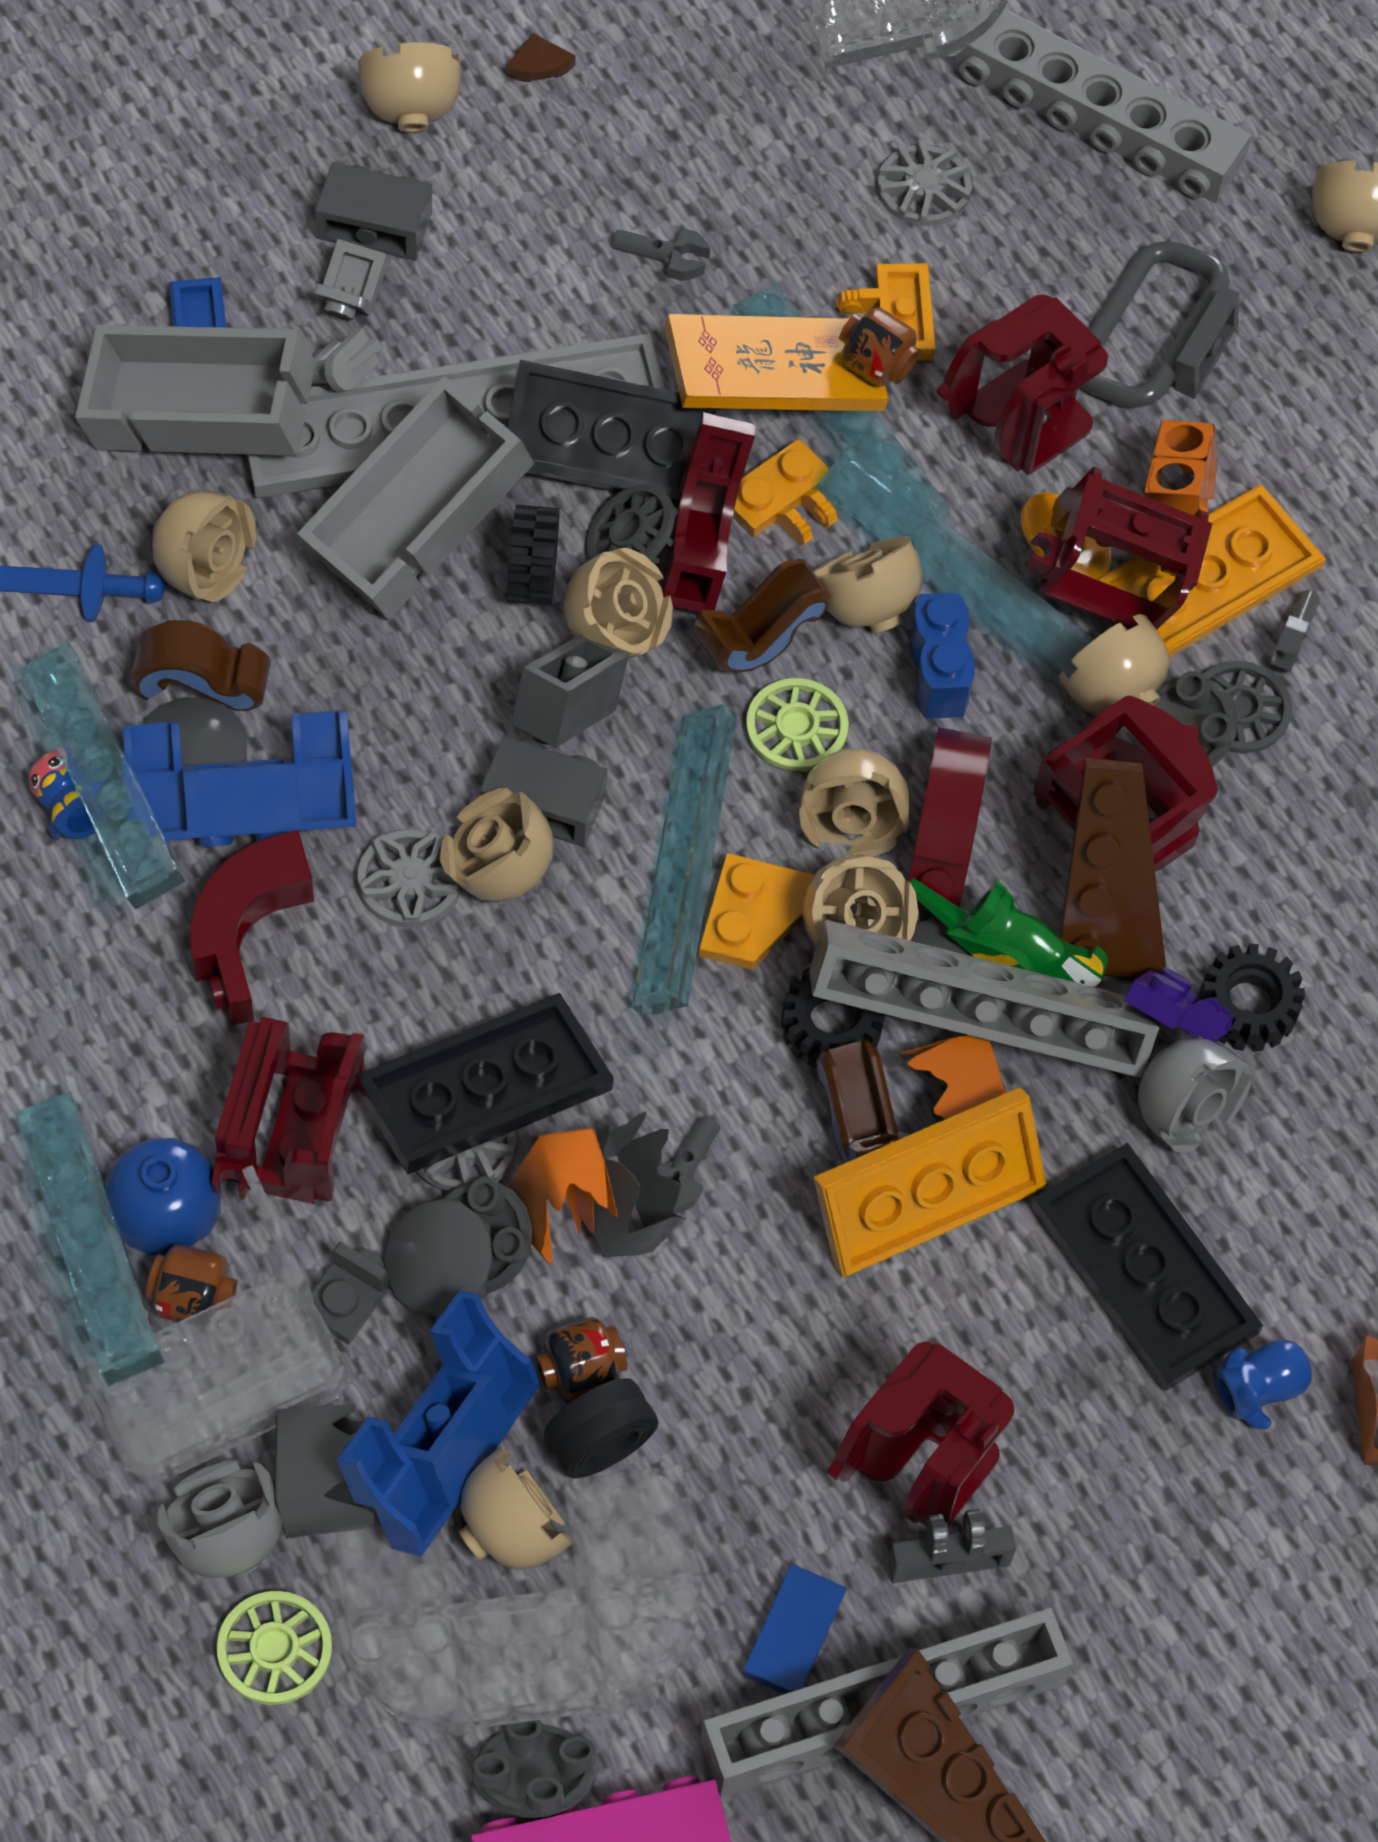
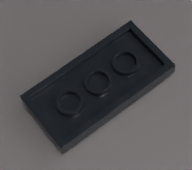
M520 359L506 428L521 439L535 463L526 473L619 492L635 485L648 484L660 488L671 498L672 503H676L690 446L694 445L703 412L726 418L727 409L682 408L679 392Z
M557 993L356 1074L355 1087L408 1175L612 1091L614 1077L561 993Z
M1128 1143L1033 1199L1031 1205L1033 1211L1165 1392L1260 1334L1263 1324Z

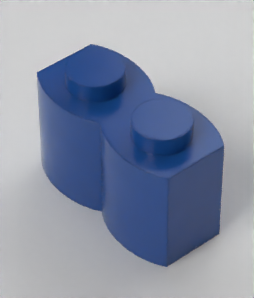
M959 593L920 594L916 603L909 645L912 660L918 669L915 698L918 708L925 719L964 717L968 707L975 674V662L972 651L966 642L969 628L968 609Z

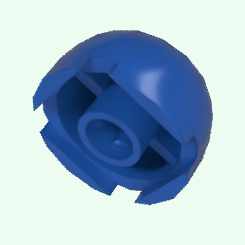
M151 1138L132 1145L116 1159L106 1179L105 1210L113 1230L129 1247L149 1255H166L175 1245L192 1246L201 1238L203 1240L212 1232L221 1213V1185L219 1186V1193L216 1194L212 1188L214 1168L210 1160L194 1145L176 1138Z

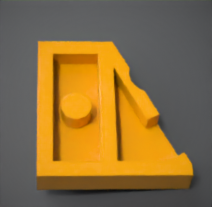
M727 853L698 956L753 970L770 953L771 947L780 938H785L799 923V919L803 916L802 904L806 887L815 875Z

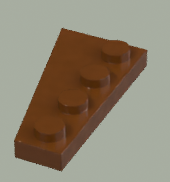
M1085 758L1059 936L1070 944L1092 951L1098 945L1108 958L1107 970L1104 976L1138 979L1151 969L1160 973L1164 967L1166 968L1142 763Z
M908 1648L835 1743L834 1747L939 1842H1046L1016 1795L1007 1790L993 1769L995 1764L982 1744L975 1742L959 1718L961 1712L949 1694L941 1691L928 1671L930 1666L919 1649Z

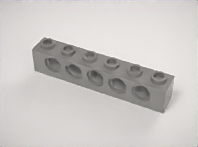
M989 0L958 40L954 70L960 72L966 81L977 86L985 85L1003 94L1010 104L1019 108L1028 107L1046 116L1050 123L1058 129H1071L1085 136L1103 152H1116L1135 162L1137 167L1148 175H1160L1178 184L1182 191L1190 197H1203L1216 204L1245 163L1252 134Z
M826 919L809 969L812 995L814 997L1142 1078L1159 1030L1158 1021L1125 1002L1124 998L1126 995Z
M1052 1608L919 1650L929 1664L930 1668H928V1671L941 1691L949 1694L961 1712V1715H959L961 1720L1065 1685L1074 1665ZM902 1656L703 1720L700 1743L713 1780L716 1779L720 1799L846 1758L834 1747L835 1743Z

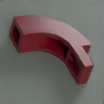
M704 412L702 414L694 445L690 446L675 505L678 515L675 516L670 535L673 544L671 547L667 545L664 563L662 593L663 597L671 596L673 607L701 612L702 609L715 610L727 572V548L733 512L754 442L756 424Z
M938 727L908 881H911L912 878L916 879L960 908L985 785L992 737ZM917 900L918 909L929 911Z
M299 830L260 840L235 853L209 878L195 904L190 927V945L196 982L209 979L216 1010L227 1008L232 1026L254 1021L252 997L239 955L245 935L257 921L270 913L314 902L312 875Z

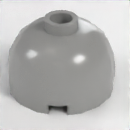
M1190 1037L1173 1042L1165 1048H1158L1150 1054L1139 1083L1138 1106L1141 1115L1151 1131L1171 1150L1183 1154L1192 1152L1202 1144L1192 1138V1136L1205 1126L1187 1130L1180 1126L1184 1116L1197 1126L1208 1125L1218 1116L1221 1117L1225 1125L1232 1121L1242 1107L1250 1089L1251 1078L1243 1072V1068H1249L1247 1062L1231 1049L1218 1042L1204 1038Z
M237 1460L202 1468L183 1479L173 1488L177 1499L169 1506L168 1510H166L162 1502L157 1511V1526L166 1544L184 1567L195 1574L208 1578L242 1576L256 1569L271 1553L281 1536L283 1521L275 1503V1484L270 1473L262 1464L253 1462L255 1470L240 1469Z

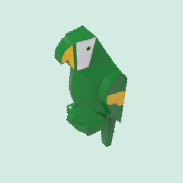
M914 878L910 881L916 892L917 900L949 928L946 934L974 957L1096 987L1107 970L1108 958L1098 945L1092 951L1064 941L1043 921L1018 910L1014 906L1013 896L998 881L994 882L972 910L960 909Z

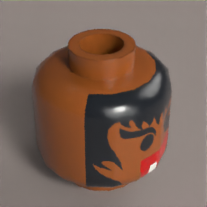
M880 307L870 310L863 317L858 313L852 315L839 335V340L845 343L842 350V362L844 365L878 387H883L890 382H894L897 385L901 383L913 368L920 354V349L916 347V331Z
M175 1245L166 1255L158 1254L155 1257L147 1281L146 1299L153 1300L155 1313L161 1318L199 1328H206L214 1322L219 1312L229 1314L235 1299L238 1281L228 1277V1262L224 1256L185 1245Z
M588 1317L550 1330L544 1340L545 1353L536 1356L538 1371L545 1389L549 1390L556 1387L559 1394L570 1403L602 1384L620 1379V1372L628 1369L625 1351L616 1328L613 1325L605 1327L595 1317Z

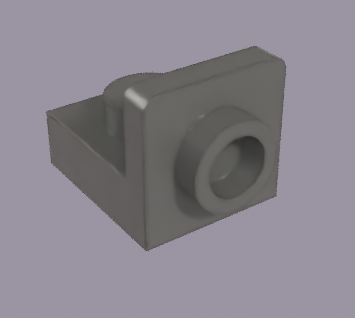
M338 1242L332 1251V1265L301 1306L300 1315L350 1345L388 1292V1272L384 1269L383 1261L373 1252L360 1246L353 1250L347 1245Z

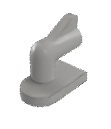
M360 328L355 329L342 343L332 340L324 348H319L313 356L316 366L312 385L329 384L332 389L339 392L350 391L355 388L380 362L376 355L382 349L379 340H369L364 329Z

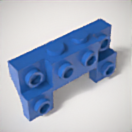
M347 711L291 713L293 758L182 765L179 721L123 725L131 843L199 838V846L215 847L233 844V835L255 834V841L258 842L269 837L288 833V831L357 827Z
M462 1290L458 1291L445 1311L438 1316L430 1330L443 1366L398 1429L393 1434L387 1421L367 1417L354 1437L344 1446L341 1455L336 1460L354 1503L375 1508L391 1549L421 1557L460 1502L461 1491L469 1475L485 1458L496 1450L541 1385L532 1360L517 1349L500 1332L485 1310L479 1294Z

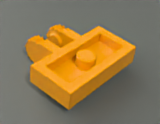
M928 263L876 264V288L846 289V291H841V294L836 297L837 308H839L840 314L867 313L878 307L886 310L916 331V347L920 349L917 361H934L936 348Z
M798 438L742 478L733 518L753 538L777 522L802 547L814 537L809 523L795 509L801 504L825 529L839 520L833 505L820 492L821 489L833 482L834 472Z

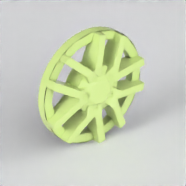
M788 678L769 684L754 697L747 712L746 731L750 744L767 763L785 770L800 772L812 770L827 755L842 750L848 734V715L839 697L826 686L809 679ZM784 690H793L789 704L776 697L775 694ZM799 690L814 693L809 705L797 702ZM820 698L830 703L833 710L815 711ZM766 701L779 711L777 716L760 710L759 707ZM755 719L770 725V727L757 734ZM838 720L839 730L819 727V722ZM777 735L781 742L770 751L763 742ZM819 739H836V741L825 752ZM811 744L817 757L805 759L802 746ZM789 747H792L796 760L784 758L780 755Z
M284 1591L262 1592L240 1602L225 1618L217 1639L218 1662L228 1684L245 1699L247 1698L264 1705L289 1703L311 1693L326 1674L332 1655L331 1633L322 1613L305 1598ZM279 1603L297 1607L301 1611L283 1623ZM262 1604H271L274 1622L261 1625L254 1608ZM247 1612L255 1632L232 1631L233 1626ZM308 1617H311L318 1629L298 1638L293 1629ZM321 1638L322 1655L319 1661L302 1648ZM228 1640L250 1642V1652L227 1655ZM297 1659L315 1669L314 1673L306 1681L291 1668ZM252 1663L244 1682H241L236 1677L230 1665ZM260 1670L272 1673L267 1692L251 1688ZM281 1673L297 1686L289 1691L275 1693Z

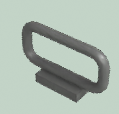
M1171 241L1155 242L1142 248L1132 259L1089 329L1102 342V347L1148 272L1155 264L1167 261L1204 273L1209 278V283L1148 383L1133 387L1097 375L1080 388L1099 398L1122 406L1135 408L1148 406L1160 400L1175 381L1176 391L1195 399L1239 325V293L1228 289L1230 279L1228 270L1222 261L1202 250Z

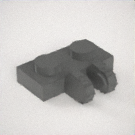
M978 1508L966 1510L963 1515L964 1527L958 1531L959 1534L949 1535L948 1525L942 1514L928 1516L926 1531L907 1534L900 1538V1542L892 1544L888 1558L892 1584L1010 1566L1016 1551L1012 1526L994 1528L993 1523L984 1522L981 1510Z

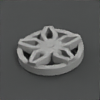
M408 829L391 832L386 835L382 834L373 841L360 860L357 881L360 897L366 908L375 917L393 926L416 928L432 924L452 910L459 899L462 888L444 873L443 868L436 867L440 859L443 838L434 832L429 833ZM416 843L412 847L411 855H407L404 846L401 844ZM426 848H433L431 856L424 860L419 857V854ZM390 849L399 858L395 861L387 858L384 850ZM377 857L381 868L384 870H378L367 877L369 867ZM432 879H440L449 884L434 885L432 884ZM381 881H388L387 887L371 888ZM425 895H429L432 898L447 896L438 906L423 912L426 904ZM396 896V904L400 913L386 909L375 899H391ZM417 900L414 912L410 914L406 901Z

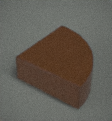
M533 33L506 65V76L522 82H531V79H544L552 76L558 78L568 73L575 66L576 55Z

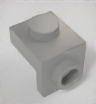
M337 239L323 285L316 283L313 294L321 301L326 302L324 311L349 320H354L356 312L370 316L375 306L390 257L386 253Z

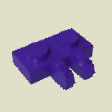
M1165 967L1160 973L1151 969L1136 979L1124 998L1125 1002L1172 1030L1179 1026L1196 1037L1201 1036L1204 1039L1217 1042L1219 1038L1233 1029L1231 1026L1234 1016L1231 1015V1010L1226 1008L1227 1006L1222 1007L1221 1002L1212 997L1199 1000L1201 997L1189 991L1193 984L1187 978Z

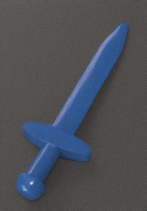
M93 545L83 570L0 565V591L81 596V605L86 622H94L96 620L105 596L145 598L146 603L151 604L159 602L165 593V581L161 575L155 572L148 571L147 576L107 574V561L102 545Z

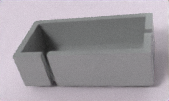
M96 325L75 419L96 450L141 451L142 444L145 442L150 451L297 456L306 415L301 404H308L316 361L298 329Z
M443 376L300 529L297 535L321 563L389 621L421 586L416 576L422 571L430 577L535 463L521 439L487 411L483 412L477 402L446 376Z

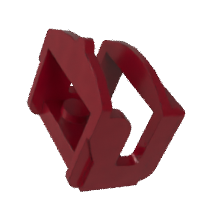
M1044 294L1036 295L999 320H993L966 338L952 360L944 382L938 387L936 394L942 399L944 407L956 419L967 413L979 425L996 427L994 445L997 452L1017 472L1023 468L1030 475L1081 441L1091 432L1093 419L1076 400V395L1079 387L1105 370L1108 363V353L1101 346L1102 342L1057 297L1052 298ZM1031 349L1029 360L1019 362L978 390L984 355L996 362H1010ZM1046 414L1050 418V420L1043 424L1044 416Z
M1092 467L1072 489L1067 487L1055 499L1052 509L1051 527L1064 532L1063 536L1058 538L1045 532H1038L1030 543L1039 546L1045 555L1041 557L1033 553L1025 561L1024 565L1031 570L1037 571L1035 583L1040 586L1038 590L1040 594L1116 624L1121 623L1129 629L1138 626L1133 616L1138 614L1146 615L1157 630L1182 607L1189 592L1197 585L1213 523L1208 521L1209 513L1199 509L1194 515H1191L1101 479L1102 470ZM1087 536L1095 539L1096 543L1102 547H1115L1160 565L1162 572L1176 577L1158 597L1150 601L1070 568L1077 561Z
M1129 695L1098 714L1075 737L1067 742L1064 741L1041 759L1033 795L1036 797V804L1041 809L1051 804L1075 830L1085 758L1142 763L1147 805L1159 817L1149 824L1156 872L1195 846L1200 832L1198 821L1205 814L1209 803L1216 798L1218 788L1212 765L1203 747L1197 741L1199 735L1198 728L1192 724H1182L1174 716L1158 706ZM1125 726L1147 751L1114 736Z
M262 1017L260 1023L249 1021L215 1136L217 1153L215 1156L216 1165L212 1175V1188L216 1194L219 1193L220 1184L224 1180H230L240 1183L238 1191L241 1200L245 1199L248 1190L315 1204V1200L326 1202L332 1200L334 1194L332 1156L351 1090L357 1091L355 1087L356 1074L365 1071V1035L352 1033V1035L335 1032L325 1033L321 1035L317 1048V1057L291 1050L288 1022ZM276 1073L289 1077L263 1167L261 1168L257 1165L255 1138L273 1076Z
M927 1341L918 1343L910 1350L883 1386L877 1390L854 1419L840 1444L827 1474L836 1481L840 1479L845 1482L849 1481L858 1470L874 1481L885 1482L894 1479L904 1469L922 1444L927 1440H931L938 1447L924 1464L906 1498L902 1514L913 1523H922L925 1526L928 1516L942 1514L949 1527L995 1468L1000 1457V1450L995 1441L1014 1415L1013 1401L1002 1391L1000 1386L940 1343L935 1344Z

